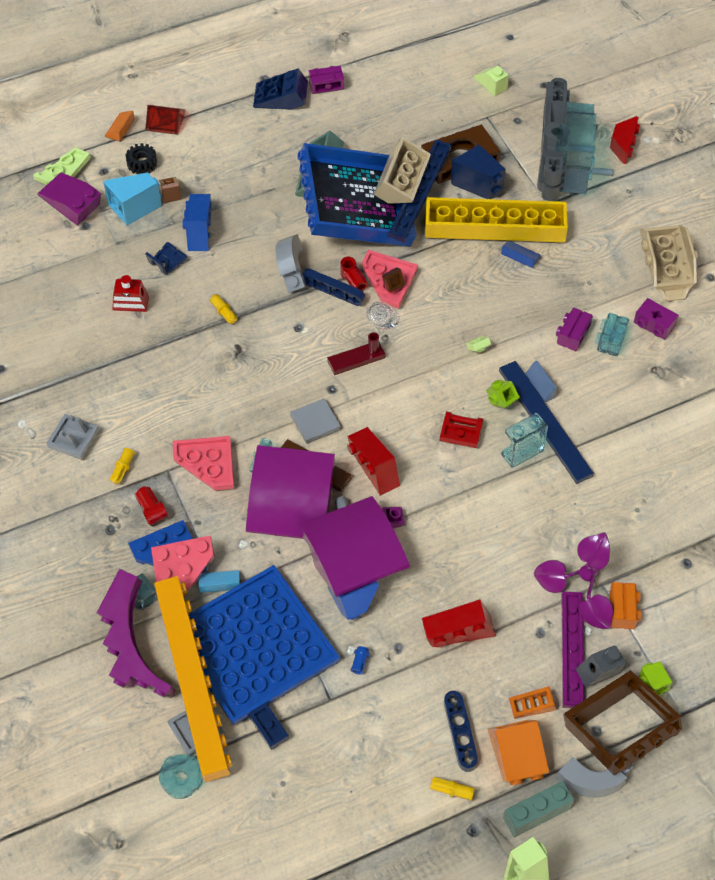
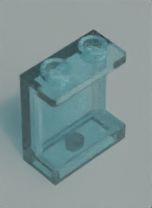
M534 413L505 429L511 444L502 450L501 455L511 468L544 451L548 426L538 413Z

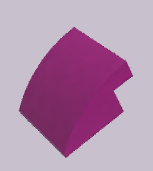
M257 445L249 492L246 532L304 539L299 524L329 513L333 492L332 478L335 454Z
M373 496L299 524L302 536L310 547L314 566L335 597L410 567L408 558L394 529Z

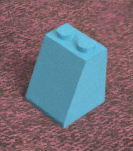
M149 173L103 181L108 206L126 225L161 207L160 199L162 197L158 188L160 186L159 182Z

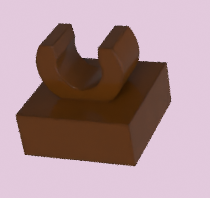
M398 267L382 275L386 290L390 293L405 285L401 269Z

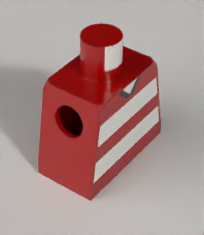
M129 275L116 279L112 309L114 311L147 312L149 295L143 282L139 279H131Z

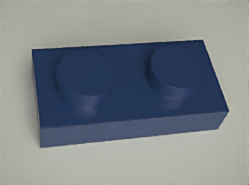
M267 703L248 713V717L270 750L289 739V735Z

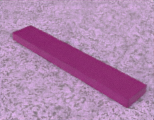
M562 591L561 594L562 708H573L584 701V684L576 671V668L584 662L583 618L579 611V605L583 602V592Z

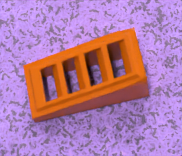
M549 686L509 698L514 719L557 710ZM546 696L547 704H544L542 697ZM535 698H538L540 706H535ZM525 700L530 701L531 708L527 709ZM521 701L522 711H519L517 702Z

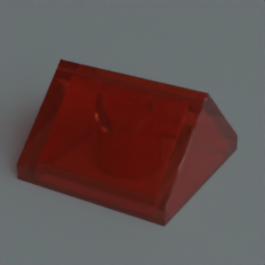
M147 105L145 129L151 132L178 135L186 110L184 108Z

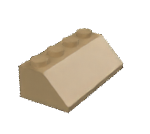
M401 137L391 150L374 195L387 203H411L414 200L431 154Z

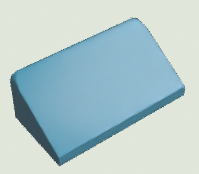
M239 570L203 573L199 578L200 593L233 589L240 584Z

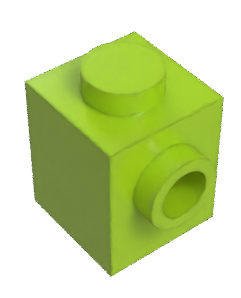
M660 661L654 664L649 662L641 668L639 678L657 695L670 690L673 682Z

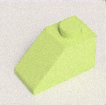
M499 66L486 68L474 75V78L494 96L507 90L509 75Z

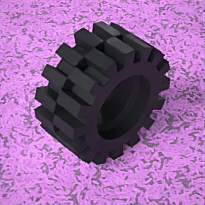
M140 143V146L135 144V147L131 146L130 150L128 149L125 154L127 167L133 174L135 172L136 174L151 173V170L154 171L155 167H157L156 151L152 146L149 147V144L145 146L143 143ZM139 158H147L143 161H137Z

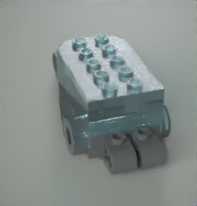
M563 78L552 79L551 82H547L537 188L542 192V198L547 201L557 200L559 192L586 194L588 180L592 181V167H594L595 104L570 102V90H567V81Z

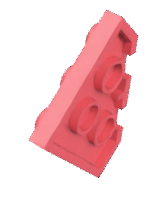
M372 250L367 251L362 261V268L382 304L399 309L418 270V265ZM398 267L401 269L405 285L390 293L386 290L382 275Z
M230 436L173 441V458L177 464L213 490L234 489Z
M211 536L151 547L156 582L178 576L181 583L185 582L187 592L195 585L203 574L202 572L215 557Z

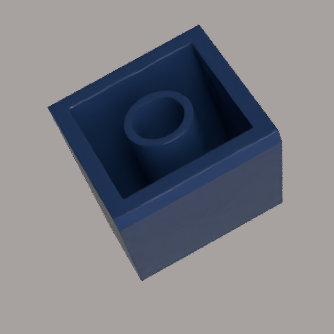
M477 145L452 160L451 184L485 199H493L503 193L506 169L482 146Z

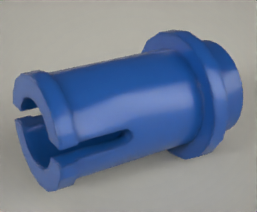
M358 646L354 650L355 657L350 671L362 675L370 653L368 648Z

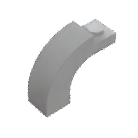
M298 234L279 240L276 244L277 266L280 276L284 278L288 292L307 287L299 264L298 255L304 250Z
M572 757L558 771L556 780L558 782L563 781L568 790L578 795L593 798L604 797L615 793L624 786L627 779L626 775L634 766L631 764L626 770L613 775L609 770L602 772L591 771Z

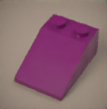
M62 172L37 193L39 197L77 226L100 205L101 193L90 184Z

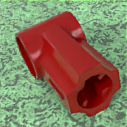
M349 256L342 258L340 262L341 277L346 279L349 285L364 291L368 287V282L356 266V260Z
M150 486L139 488L135 493V497L143 509V514L148 524L151 526L168 518L164 505L157 500Z

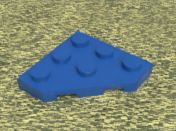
M184 520L133 540L128 545L137 563L143 565L146 563L154 566L151 547L193 538Z

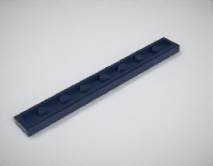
M435 140L429 152L431 155L414 200L411 203H403L389 231L388 237L405 243L426 197L451 150V144Z
M513 361L499 367V372L505 381H512L520 397L518 400L574 482L578 484L593 477V471L517 362Z

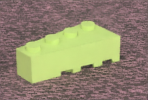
M532 837L510 851L503 880H549L547 851L541 842L537 843L535 838Z

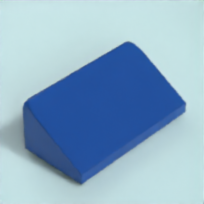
M512 241L505 243L501 251L502 255L533 268L541 256Z

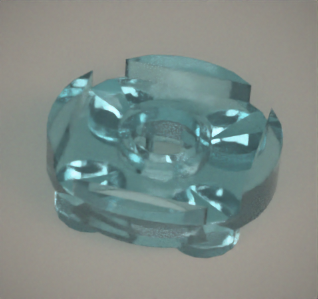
M179 754L165 759L159 772V781L161 787L170 797L185 799L192 796V793L196 790H199L203 777L196 758ZM179 772H184L187 778L179 781L178 777L175 776Z

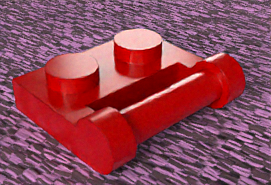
M446 411L439 441L477 448L484 418L478 417L474 419L454 415L452 412ZM450 421H451V422H456V423H461V424H466V425H471V426H476V427H470V426H465V425L450 423Z

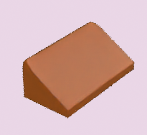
M134 111L119 113L105 134V137L121 141L135 119Z

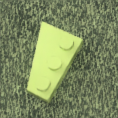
M75 147L61 156L60 160L55 164H49L41 173L33 174L34 180L47 185L60 172L75 177L91 158L90 153Z

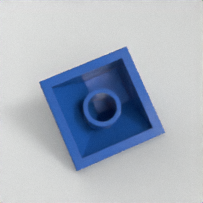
M375 581L338 597H335L329 587L328 590L340 613L347 620H353L367 612L379 584Z

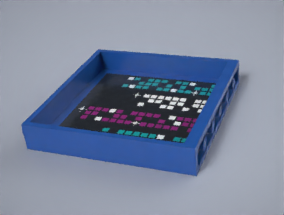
M308 143L303 144L302 149L298 151L297 159L300 160L299 172L302 173L301 185L304 187L303 198L306 200V213L308 214V227H310L311 235L411 247L417 236L415 224H413L405 243L388 237L389 231L403 203H387L374 195L389 155Z

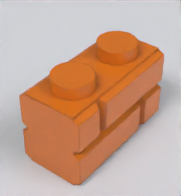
M613 582L609 590L610 602L613 607L611 628L634 629L637 622L641 621V610L637 609V603H640V591H636L635 583L623 584L621 582Z

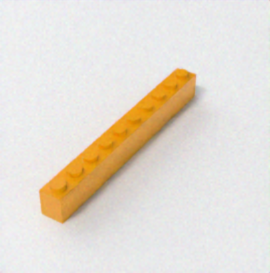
M178 576L155 582L154 585L202 777L206 783L231 775L229 768L233 767L230 755H226L224 747H227L225 735H220L219 727H222L219 714L215 715L214 707H217L214 694L210 695L208 688H211L212 684L209 675L205 676L203 670L207 668L204 656L200 657L199 654L202 646L199 637L195 638L194 635L197 627L194 618L190 619L189 613L192 612L190 601L185 600L184 595L188 594L185 582L181 583Z

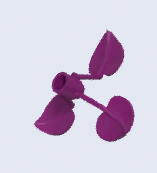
M606 532L585 537L579 542L577 547L578 556L583 562L587 563L577 571L565 574L566 567L562 562L548 560L536 567L534 577L546 591L551 593L562 591L567 584L565 578L577 574L583 580L590 581L587 592L588 600L581 602L579 605L580 615L585 622L593 627L609 629L612 626L613 607L610 600L599 594L591 598L593 584L595 583L594 578L599 574L600 569L608 564L610 559L609 540Z

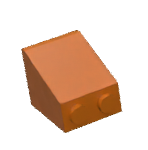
M528 719L488 729L504 782L516 785L523 783L522 779L531 777V780H538L544 778L543 774L549 773L537 720Z

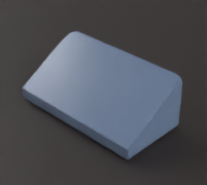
M534 361L525 375L543 401H550L555 398L557 387L540 363Z

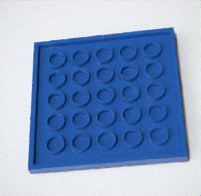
M275 565L189 613L190 619L194 618L197 631H194L195 638L199 637L201 642L200 657L204 656L207 668L203 670L205 676L209 675L212 684L209 690L212 695L214 694L216 701L232 725L247 718L249 712L262 704H270L340 661V656Z

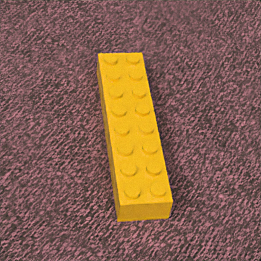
M426 197L425 238L537 242L566 241L568 230L567 202Z

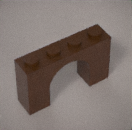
M482 124L437 139L451 144L450 152L455 150L468 151L480 145L499 162L500 150ZM435 140L422 144L421 148L429 153ZM448 157L436 178L438 184L451 180L452 163Z

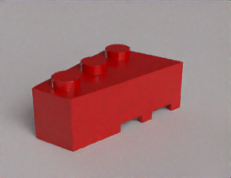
M368 427L347 436L349 442L347 448L350 454L354 455L380 496L400 486L395 457Z
M481 599L422 618L427 641L432 647H443L445 645L496 636L491 614Z

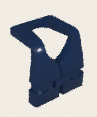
M166 242L154 257L148 252L145 253L148 262L151 265L157 264L164 275L169 274L178 268L179 264H183L187 260V255L177 250L169 242Z

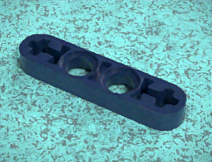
M307 268L302 273L306 285L353 305L360 306L366 298L362 290L315 270Z
M449 691L444 697V708L457 762L462 771L471 772L477 766L478 756L464 700L459 692ZM450 698H454V700L457 701V710L453 711L454 708L452 702H450ZM459 716L463 718L464 723L457 726L452 722V719ZM465 736L468 738L469 743L462 746L457 742V738ZM468 751L469 760H472L471 765L463 762L465 760L464 752Z

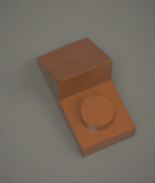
M176 177L159 180L165 203L181 200L180 186Z

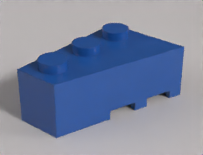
M190 194L189 201H186L183 229H186L188 251H209L208 238H210V232L208 230L209 226H211V194Z

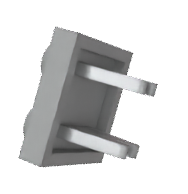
M64 414L47 441V447L82 460L99 432V427L78 417L75 418L73 415Z

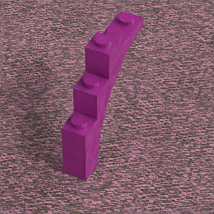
M119 569L96 612L102 617V622L111 626L103 645L108 648V653L118 657L109 676L114 679V684L122 688L125 685L133 687L135 683L144 689H147L148 686L154 688L153 693L163 698L166 695L173 697L176 689L159 679L150 670L136 644L133 629V611L142 581L137 576Z

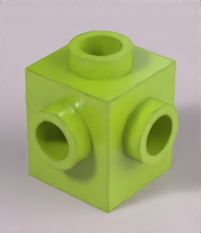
M496 380L486 390L489 395L488 399L493 406L505 408L520 398L512 381Z

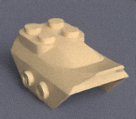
M682 225L639 229L642 237L641 246L645 253V263L647 266L649 265L654 287L660 292L665 301L684 300L690 288L697 283L696 261L698 255L697 251L693 248V236L690 235L688 228Z

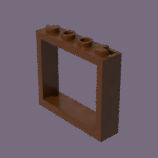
M631 670L563 714L565 727L613 775L626 770L629 765L642 759L648 752L660 747L663 742L672 736L678 735L682 730L681 716ZM633 692L665 722L612 757L581 725Z

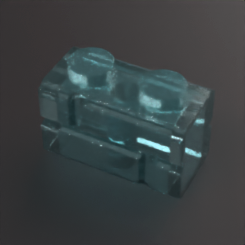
M608 313L607 318L602 319L600 325L602 333L598 332L596 336L597 351L617 357L630 319Z

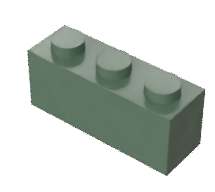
M561 781L505 809L503 819L515 838L570 810L574 799L564 782Z

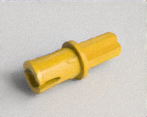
M215 294L210 298V303L217 309V313L222 315L228 323L234 324L237 321V316L230 309V305L225 303L219 294Z
M124 448L119 461L115 462L116 467L110 477V481L113 484H120L126 471H129V464L135 455L132 449Z
M437 777L432 778L430 785L431 790L449 794L451 798L456 796L472 801L475 787L456 783V780L451 782Z

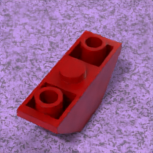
M637 116L616 124L612 134L610 149L623 164H626L627 159L632 157L633 148L631 146H635L637 136L634 135L639 133L641 125L638 124L639 117Z

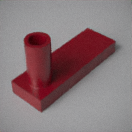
M372 332L368 335V344L327 357V362L335 376L385 359L386 354L379 342V335Z

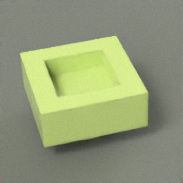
M480 336L466 342L468 350L477 353L484 351L486 346L491 345L489 337Z

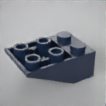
M299 68L256 83L253 107L292 110L306 105L308 80Z

